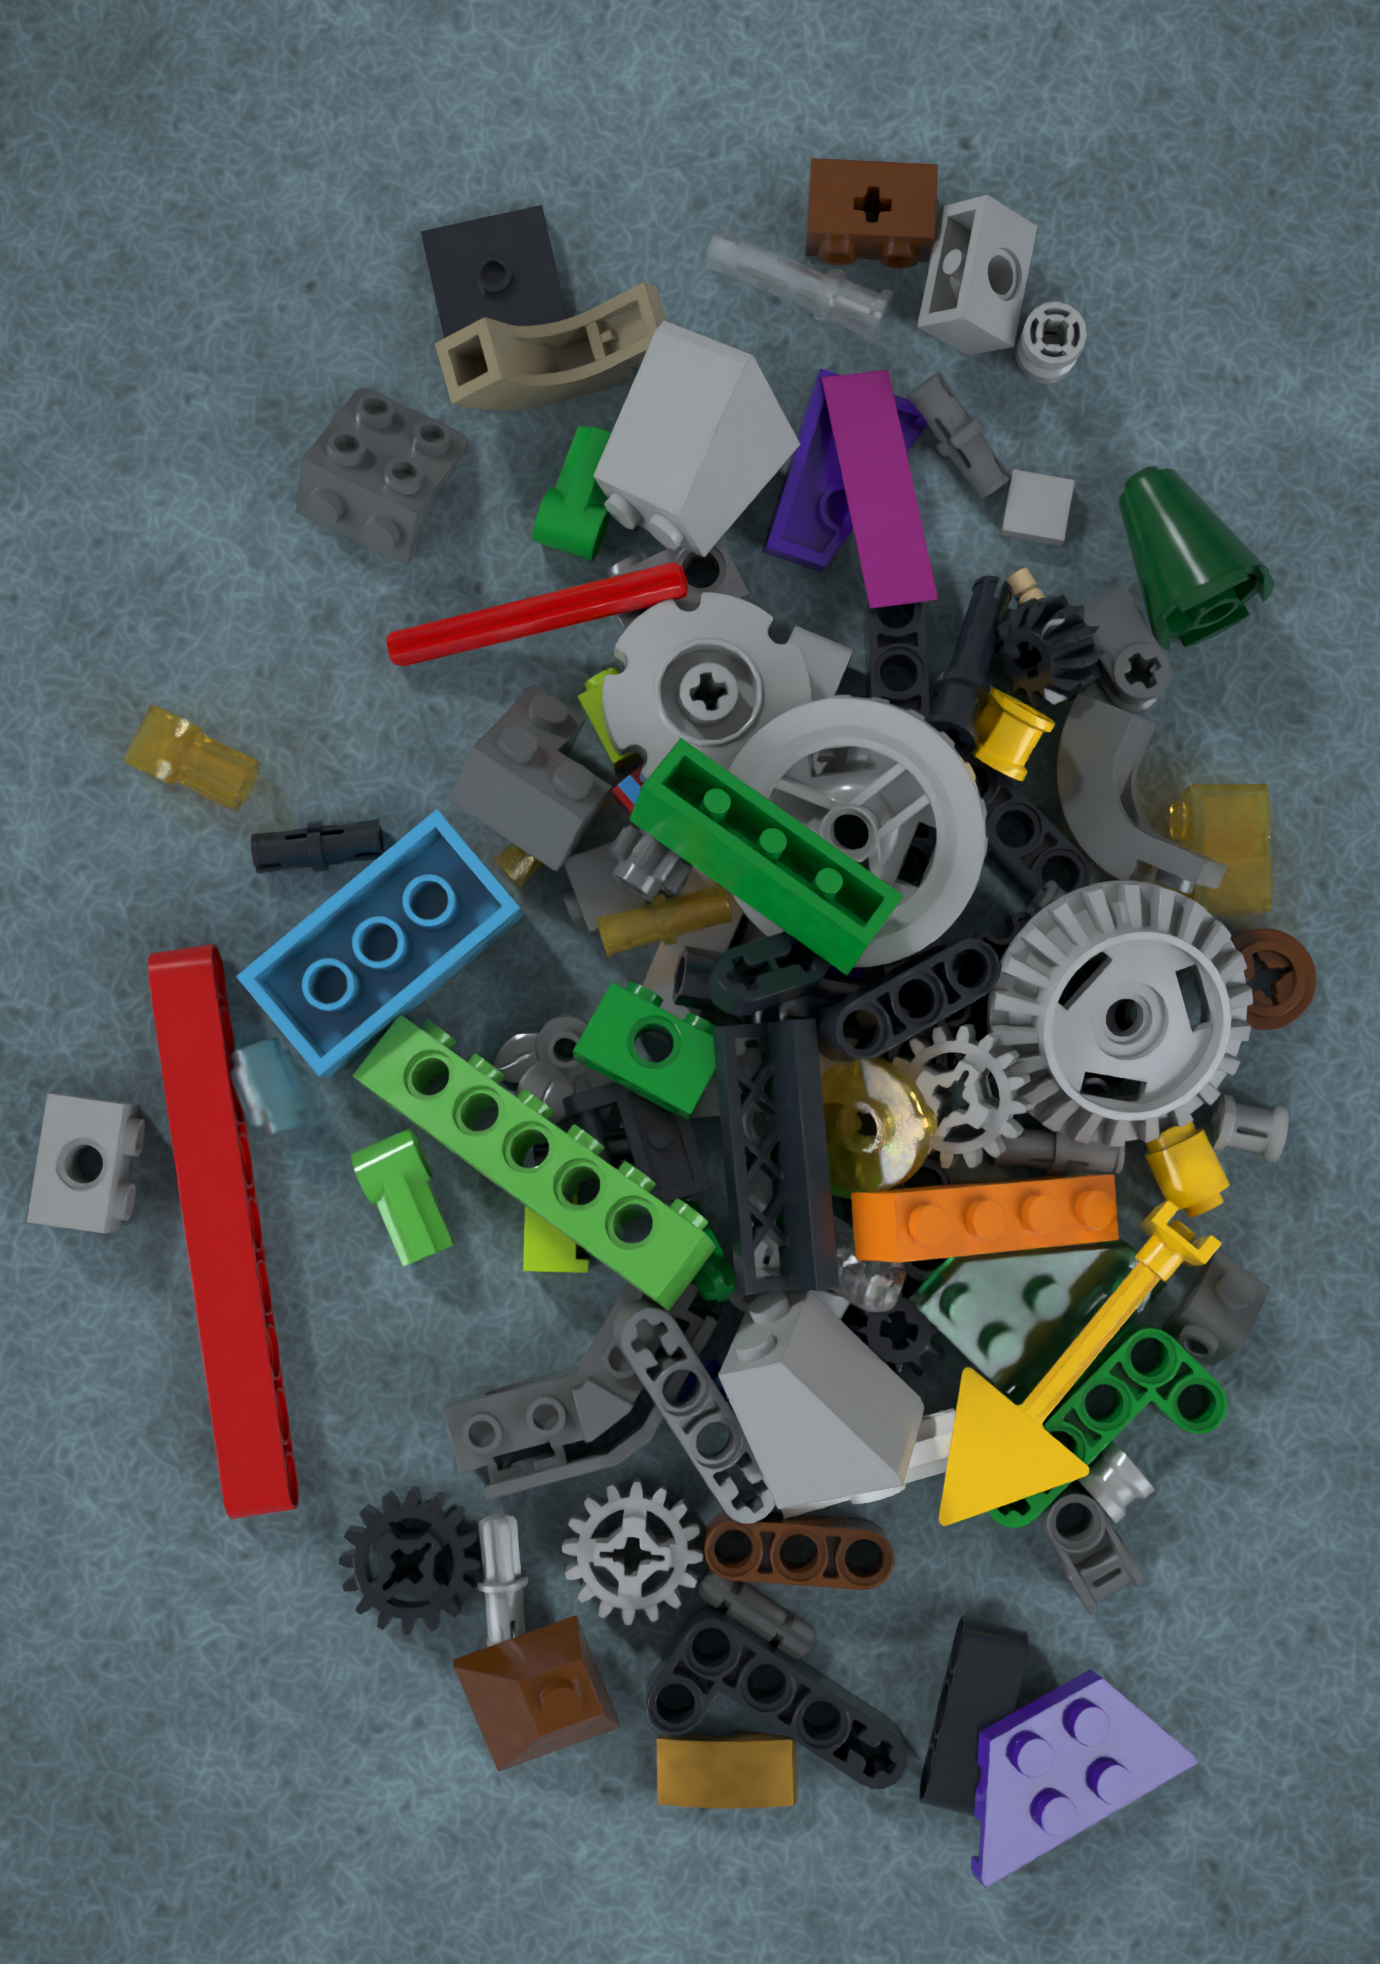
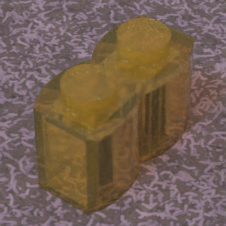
M1190 784L1181 792V800L1172 802L1170 810L1172 838L1181 839V846L1228 865L1218 890L1195 884L1192 893L1188 894L1172 888V890L1205 907L1207 912L1213 917L1262 916L1271 911L1272 864L1269 849L1271 817L1267 784Z

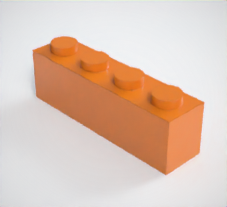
M1114 1174L1056 1175L851 1193L855 1260L900 1263L1119 1240Z

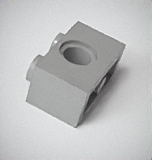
M989 195L941 206L917 328L966 355L1014 347L1037 225Z
M47 1093L27 1217L28 1223L97 1233H109L120 1230L121 1221L129 1220L135 1203L136 1187L134 1183L128 1182L131 1157H138L140 1155L145 1139V1120L138 1118L140 1105L68 1094ZM89 1146L96 1148L103 1159L102 1171L94 1181L86 1179L79 1169L80 1155Z

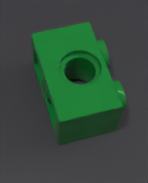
M630 981L625 989L611 982L573 1050L574 1060L688 1122L716 1071L712 1027L716 1026L692 1013H687L682 1020L660 1007L664 1000L655 992L640 984ZM649 1031L664 1034L671 1042V1054L661 1062L652 1063L643 1060L637 1054L634 1047L640 1035Z

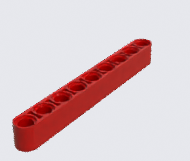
M215 943L151 953L148 958L149 985L224 1507L229 1519L295 1510L299 1502V1486L222 957Z

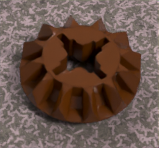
M1275 929L1250 930L1234 938L1232 943L1236 950L1243 954L1247 969L1244 970L1246 984L1247 980L1255 975L1253 967L1255 962H1259L1263 970L1275 969L1276 971L1285 968L1287 973L1278 976L1279 980L1274 981L1270 985L1273 995L1269 998L1266 997L1262 990L1252 991L1253 1004L1247 1006L1246 1018L1251 1028L1255 1030H1273L1285 1027L1296 1021L1311 1004L1316 989L1315 966L1306 948L1291 935Z

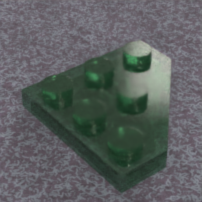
M1119 1237V1240L1096 1242V1245L1067 1247L1065 1245L1016 1250L1008 1253L949 1257L909 1300L1010 1401L1020 1405L1136 1266L1138 1261L1134 1257L1138 1252ZM1161 1280L1157 1282L1092 1363L1167 1286L1165 1282Z

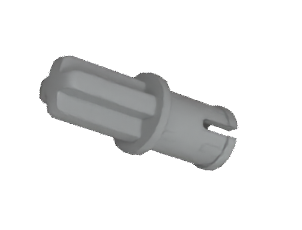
M511 1514L489 1515L480 1520L478 1525L483 1577L477 1580V1589L484 1592L488 1647L527 1633L523 1587L528 1585L529 1579L526 1573L521 1572L517 1520Z

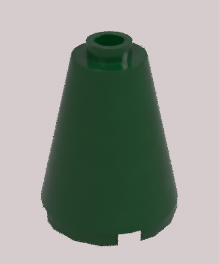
M1150 466L1136 472L1125 482V491L1121 494L1118 504L1151 631L1162 649H1171L1170 639L1180 638L1185 648L1217 636L1250 615L1244 604L1257 593L1260 595L1263 603L1271 595L1275 582L1269 573V569L1175 470L1170 468L1159 470L1157 466Z

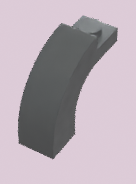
M1077 693L1065 722L1058 748L1057 785L1064 816L1080 846L1101 868L1122 881L1134 880L1153 883L1156 880L1188 894L1192 893L1195 884L1218 890L1228 865L1163 838L1151 828L1139 808L1136 795V777L1139 764L1156 723Z

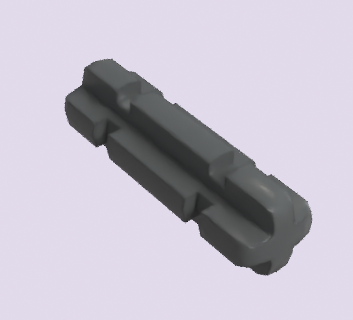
M710 1567L699 1581L697 1594L701 1599L715 1608H718L720 1605L726 1608V1615L767 1642H770L772 1639L776 1640L777 1648L791 1658L800 1660L812 1646L816 1636L812 1625L796 1615L792 1618L788 1617L786 1608L743 1581L739 1585L733 1580L721 1578Z

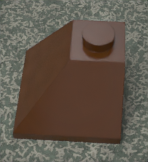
M577 1615L453 1659V1667L498 1772L620 1728L616 1711Z

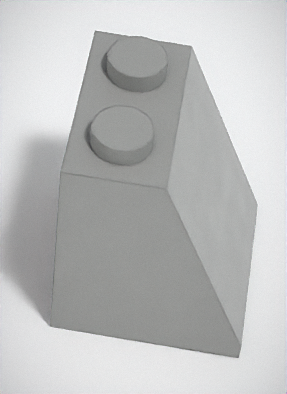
M664 320L655 330L593 477L608 498L604 503L606 510L621 525L628 529H634L638 525L650 531L661 544L669 549L676 550L678 546H681L705 557L800 446V443L753 355Z
M810 1290L788 1295L779 1291L770 1292L749 1303L718 1376L777 1508L783 1509L903 1486L925 1409L920 1396Z

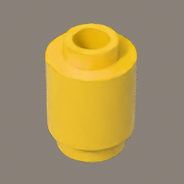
M1192 1121L1183 1127L1173 1125L1161 1131L1159 1139L1145 1143L1149 1151L1144 1157L1165 1200L1171 1201L1179 1208L1178 1210L1184 1209L1188 1217H1194L1224 1202L1220 1192L1229 1187L1230 1183L1203 1128L1196 1130Z

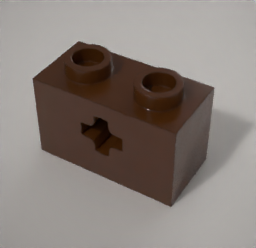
M812 158L808 185L805 256H817L822 263L834 266L851 264L856 258L881 260L884 266L896 269L913 267L918 264V261L928 262L935 239L938 164ZM864 211L875 212L876 222H866Z

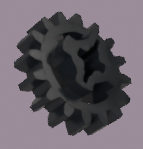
M412 1486L404 1503H400L392 1490L388 1491L382 1496V1512L376 1507L367 1504L359 1513L362 1522L367 1528L351 1525L344 1535V1538L355 1545L356 1549L345 1551L339 1557V1565L354 1568L355 1572L342 1585L344 1592L361 1590L364 1596L359 1602L356 1611L362 1614L375 1607L380 1611L377 1627L382 1630L393 1617L401 1619L403 1635L411 1634L419 1618H423L425 1625L430 1631L436 1630L441 1622V1609L453 1617L460 1613L463 1605L456 1592L463 1595H473L477 1582L465 1573L466 1571L480 1569L482 1565L481 1555L468 1552L467 1547L477 1541L479 1532L477 1529L462 1531L458 1526L466 1512L462 1506L453 1510L450 1514L442 1510L445 1494L442 1492H438L428 1504L422 1502L419 1487ZM415 1518L429 1522L430 1525L426 1529L406 1528L399 1519ZM372 1541L375 1543L374 1549L381 1555V1572L375 1578L371 1571L369 1558ZM448 1542L454 1559L451 1579L447 1577L448 1573L440 1565L441 1550ZM426 1543H431L423 1555L424 1558L419 1568L413 1566L407 1571L403 1570L396 1577H392L404 1553L408 1555L415 1549L419 1551ZM395 1593H414L422 1601H404L393 1597Z

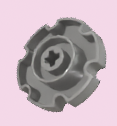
M704 592L700 596L696 610L683 611L677 607L673 599L662 601L638 616L620 636L615 646L614 656L623 663L625 670L617 675L608 674L604 678L602 686L603 721L610 742L618 755L634 752L643 758L645 766L639 775V779L643 783L680 738L728 771L743 746L762 727L792 708L811 701L809 675L802 654L794 641H789L786 644H777L770 639L768 629L773 621V617L766 611L741 598L720 593ZM699 686L705 687L709 696L720 697L713 711L706 710V705L703 701H692Z

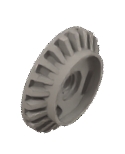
M835 695L831 698L811 700L800 704L774 718L743 746L728 771L903 895L897 907L854 967L884 965L904 959L922 950L950 928L962 913L982 875L981 870L988 846L985 823L987 811L984 798L981 799L975 783L976 775L969 762L965 763L954 748L955 743L944 731L938 732L924 721V716L912 709L904 710L889 704L890 700L877 697L859 698L851 697V695ZM849 746L874 750L876 766L822 774L814 773L811 756L814 752ZM844 814L860 817L868 827L869 838L867 844L859 849H849L842 846L834 835V823L837 817ZM922 822L937 829V843L920 885L915 886L899 879L898 876L918 825ZM733 894L736 902L747 917L765 935L772 936L784 932L783 929Z
M1134 880L1102 882L1077 889L1058 898L1031 918L1006 949L1000 961V977L996 986L989 993L987 1004V1033L995 1032L1000 1035L995 1051L1001 1056L1016 1050L1019 1057L1010 1066L1012 1074H1026L1030 1077L1031 1081L1017 1089V1097L1032 1102L1031 1110L1028 1112L1047 1128L1054 1132L1058 1131L1065 1134L1074 1141L1088 1144L1090 1141L1103 1142L1109 1147L1124 1146L1125 1141L1140 1139L1146 1143L1159 1139L1161 1131L1173 1125L1183 1127L1193 1121L1190 1114L1203 1103L1211 1106L1221 1095L1217 1088L1227 1073L1234 1076L1241 1062L1236 1057L1242 1041L1249 1040L1251 1025L1246 1021L1247 1006L1253 1004L1252 988L1246 984L1244 975L1247 965L1243 954L1234 947L1230 939L1232 935L1226 927L1196 901L1170 888ZM1103 952L1107 958L1063 1006L1059 1004L1058 1000L1065 986L1076 971L1093 956ZM1191 966L1195 973L1201 994L1200 1023L1193 1027L1190 1026L1176 971ZM1120 999H1132L1137 1007L1135 1022L1125 1031H1110L1106 1025V1014L1109 1007ZM1085 1072L1141 1081L1139 1092L1124 1096H1098L1081 1091Z

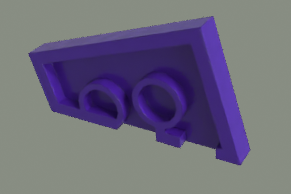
M822 368L814 379L797 435L800 446L791 455L762 550L763 553L819 572L826 568L853 530L821 378L837 376L839 374ZM894 394L907 453L928 424L909 399Z

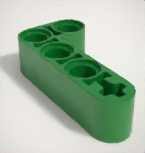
M1138 1322L1126 1325L1111 1338L1043 1421V1428L1048 1433L1054 1431L1066 1432L1069 1438L1068 1450L1088 1466L1149 1402L1165 1418L1183 1430L1195 1434L1208 1433L1220 1426L1226 1416L1228 1403L1226 1394L1220 1384L1173 1337L1154 1326ZM1153 1338L1157 1343L1159 1351L1156 1362L1147 1370H1135L1130 1358L1132 1348L1141 1339ZM1199 1384L1204 1393V1402L1201 1409L1194 1415L1182 1416L1178 1410V1396L1187 1386ZM1097 1385H1110L1114 1394V1401L1110 1410L1100 1416L1088 1415L1085 1400L1089 1391ZM1071 1482L1023 1498L1014 1505L1009 1503L987 1512L994 1521L1002 1526L1010 1528L1026 1526L1035 1520Z

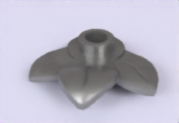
M573 1014L553 1017L544 1024L540 1032L520 1033L509 1038L501 1046L493 1064L505 1076L503 1080L519 1083L516 1097L524 1088L548 1105L554 1111L549 1119L554 1125L566 1117L562 1103L563 1098L614 1082L575 1061L574 1057H564L558 1052L556 1041L561 1038H569L577 1044L589 1023L586 1019ZM612 1106L599 1110L602 1124L608 1118Z

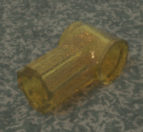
M150 704L122 761L175 787L176 783H179L224 807L239 811L244 802L248 800L258 780L261 763L248 755L201 734L202 729L189 721Z

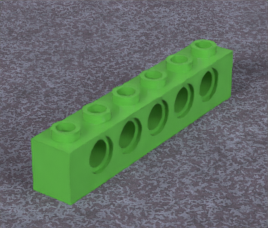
M400 1014L352 1076L386 1104L669 1312L716 1248L715 1244L703 1232L708 1221L678 1198L668 1207L650 1193L656 1184L630 1163L624 1161L617 1170L601 1159L599 1155L605 1147L578 1126L573 1124L567 1133L549 1121L554 1111L523 1088L517 1097L499 1085L505 1076L482 1057L474 1053L470 1060L466 1062L452 1052L451 1049L456 1044V1041L433 1022L426 1019L418 1027ZM449 1072V1080L445 1088L437 1094L427 1095V1087L431 1079L440 1073ZM498 1107L499 1114L495 1123L484 1131H475V1121L478 1115L487 1108ZM537 1143H549V1152L546 1159L536 1167L524 1168V1156L528 1149ZM587 1179H600V1190L596 1198L585 1205H574L573 1196L577 1186ZM641 1215L651 1216L653 1226L650 1234L641 1242L626 1243L624 1232L627 1224L635 1217Z

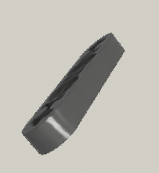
M636 1300L627 1304L618 1313L613 1327V1336L620 1351L725 1513L732 1520L742 1524L755 1523L764 1519L773 1510L775 1501L740 1423L676 1321L662 1306L654 1301ZM643 1319H646L652 1326L657 1325L653 1330L654 1336L667 1353V1355L660 1357L657 1361L642 1341H634L638 1336L635 1325ZM677 1370L694 1372L696 1386L693 1393L687 1399L680 1402H671L664 1398L663 1384L671 1373ZM712 1422L726 1424L729 1436L725 1446L720 1451L713 1454H704L697 1450L696 1438L699 1431L705 1425ZM734 1464L737 1465L746 1479L753 1484L752 1490L755 1495L746 1502L738 1495V1488L725 1471V1469L732 1467Z

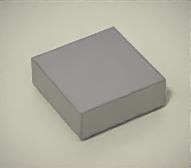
M1013 469L1011 472L1012 477L1009 478L999 536L1061 547L1065 540L1075 480Z

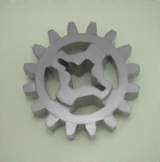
M974 1024L962 1025L956 1039L953 1038L952 1032L947 1025L933 1028L934 1045L922 1035L914 1037L909 1042L912 1051L916 1055L915 1058L904 1054L895 1057L892 1063L903 1073V1077L885 1083V1090L899 1095L900 1103L886 1110L887 1117H903L907 1124L897 1135L898 1139L905 1141L916 1136L921 1141L917 1151V1157L921 1160L931 1155L935 1150L940 1151L942 1168L949 1169L954 1166L960 1154H963L969 1168L977 1167L983 1162L982 1148L994 1158L1004 1153L1006 1147L1000 1135L1002 1134L1014 1139L1020 1136L1024 1128L1013 1119V1115L1026 1113L1031 1110L1032 1102L1017 1097V1089L1031 1081L1029 1075H1013L1010 1066L1019 1057L1018 1052L1014 1050L1000 1056L995 1051L1000 1035L995 1032L986 1035L980 1042L975 1041L976 1032ZM957 1052L966 1054L964 1059L959 1061L956 1068L948 1069L941 1064L935 1065L931 1062L943 1053ZM990 1072L997 1082L1000 1100L992 1096L988 1081ZM968 1077L963 1084L966 1088L963 1091L962 1097L970 1104H966L948 1115L953 1107L951 1103L954 1094L947 1088L962 1082ZM918 1093L923 1095L928 1114L926 1119L919 1106ZM966 1123L976 1129L983 1128L986 1130L982 1135L974 1138L958 1139L950 1137L959 1125Z
M634 1477L631 1490L626 1493L621 1492L615 1480L609 1481L607 1484L608 1499L602 1502L594 1494H587L584 1504L590 1513L589 1516L586 1517L581 1514L572 1513L568 1525L580 1534V1537L564 1539L562 1552L570 1556H577V1560L566 1567V1579L576 1580L583 1578L585 1583L579 1590L577 1598L581 1603L590 1600L594 1596L601 1599L598 1616L603 1619L611 1613L613 1607L622 1609L625 1625L632 1624L635 1610L644 1609L651 1622L657 1621L659 1618V1603L665 1600L675 1609L682 1605V1598L677 1589L679 1584L695 1588L697 1584V1575L686 1566L687 1564L703 1561V1548L688 1544L689 1540L694 1539L700 1534L699 1522L682 1523L681 1518L688 1509V1503L684 1498L676 1501L671 1506L665 1503L667 1485L660 1483L653 1494L650 1495L643 1493L641 1477ZM624 1509L623 1520L610 1532L598 1531V1534L593 1533L603 1519L616 1511ZM647 1511L657 1515L667 1524L674 1539L671 1536L659 1535L647 1521ZM628 1537L640 1538V1548L644 1551H651L641 1553L639 1563L637 1564L627 1563L626 1553L621 1550H615L624 1548ZM594 1566L606 1567L618 1580V1589L605 1582L599 1576ZM669 1567L672 1568L667 1577L658 1585L642 1591V1583L656 1570L668 1571Z

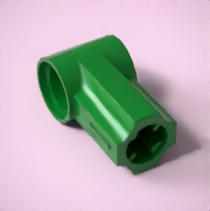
M578 426L555 489L550 487L542 500L533 528L532 541L590 562L595 560L607 530L610 514L604 505L608 498L593 475L611 432L595 426Z

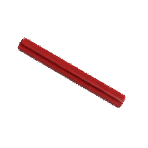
M671 562L394 631L388 634L386 638L389 658L394 665L408 666L654 606L668 599H683L688 595L687 577L682 565Z

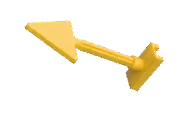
M1169 1200L1155 1206L1139 1225V1228L1150 1239L1134 1257L1138 1261L1136 1266L1022 1404H1014L971 1367L963 1369L938 1517L941 1525H951L1088 1475L1089 1467L1043 1428V1421L1157 1282L1161 1280L1166 1283L1181 1263L1189 1268L1206 1264L1222 1244L1219 1240L1209 1235L1196 1239L1190 1244L1196 1235L1187 1226L1177 1219H1174L1169 1226L1167 1225L1179 1208Z

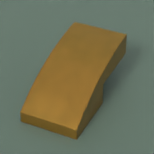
M734 1731L727 1737L687 1733L683 1735H669L664 1733L656 1738L658 1805L732 1809L794 1806L798 1802L796 1741L787 1735Z

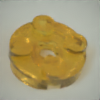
M882 1057L846 1062L833 1066L822 1073L821 1085L830 1181L841 1188L851 1191L863 1189L878 1192L900 1185L911 1178L923 1164L929 1150V1141L935 1136L938 1124L936 1114L932 1108L926 1105L925 1098L916 1083L903 1070L888 1063ZM859 1110L864 1114L870 1113L874 1118L877 1127L876 1136L872 1135L863 1139L858 1133L862 1125L860 1118L856 1115Z

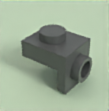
M1217 1250L1206 1264L1202 1265L1183 1306L1166 1318L1161 1330L1173 1337L1193 1358L1213 1366L1244 1346L1271 1287Z

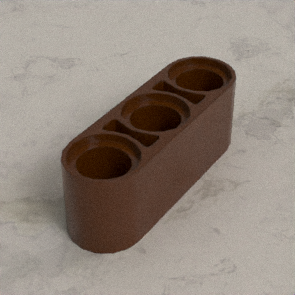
M722 1511L711 1519L704 1535L705 1559L710 1569L719 1577L733 1581L866 1590L874 1589L885 1583L891 1575L894 1566L893 1549L882 1528L873 1521L861 1518L801 1514L784 1519L783 1513L770 1512L762 1520L755 1523L742 1524L732 1520L725 1511ZM733 1529L743 1531L751 1540L750 1549L746 1554L739 1558L731 1559L724 1557L717 1551L715 1542L720 1534ZM792 1535H806L816 1544L812 1556L802 1563L789 1562L780 1554L781 1545ZM868 1539L877 1543L880 1548L875 1562L863 1568L854 1567L846 1562L845 1555L848 1547L857 1540Z

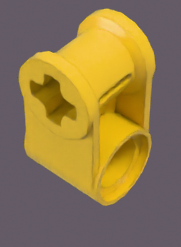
M990 686V701L987 707L979 712L975 729L978 733V741L972 754L999 772L1023 781L1028 773L1024 767L1042 733L1051 732L1055 722L1047 717L1046 714Z

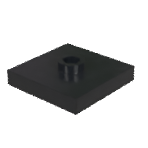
M542 205L420 231L444 338L484 317L515 326L543 325L568 319Z

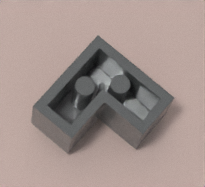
M532 685L472 746L448 800L557 872L585 839L612 786L591 773L583 765L568 758L586 719L565 706L558 698L548 695L535 685Z

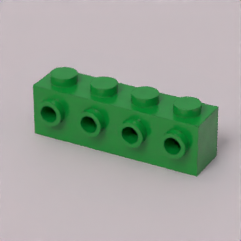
M682 738L678 740L642 785L630 817V821L846 975L852 970L903 898L901 893Z

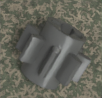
M631 825L627 828L623 827L607 852L608 855L619 861L611 876L632 893L651 902L659 890L669 896L671 893L676 894L692 870L691 866L679 860L681 857L644 830L640 829L638 831Z

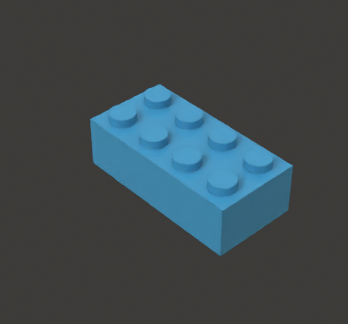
M436 809L236 977L319 1077L333 1078L382 1037L400 1014L404 1017L407 1016L523 919L526 914L438 809Z

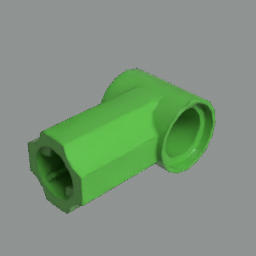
M408 1128L351 1153L352 1164L362 1190L373 1206L377 1205L403 1267L455 1245V1241L430 1184L433 1181V1175L429 1162L412 1128Z

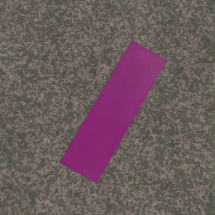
M880 370L821 377L870 609L938 600L889 371Z

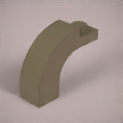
M643 282L584 313L553 323L535 326H515L484 317L436 342L435 347L451 404L486 411L529 409L551 405L604 390L634 377L632 367L642 363L655 330L664 320L666 321L657 287Z

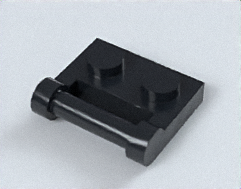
M616 1082L578 1092L562 1099L566 1117L568 1119L574 1118L576 1126L605 1147L599 1157L614 1168L615 1165L599 1110L617 1105L635 1168L656 1184L650 1194L664 1204L672 1203L676 1198L682 1200L711 1190L690 1119L687 1122ZM592 1178L597 1196L600 1190V1179Z

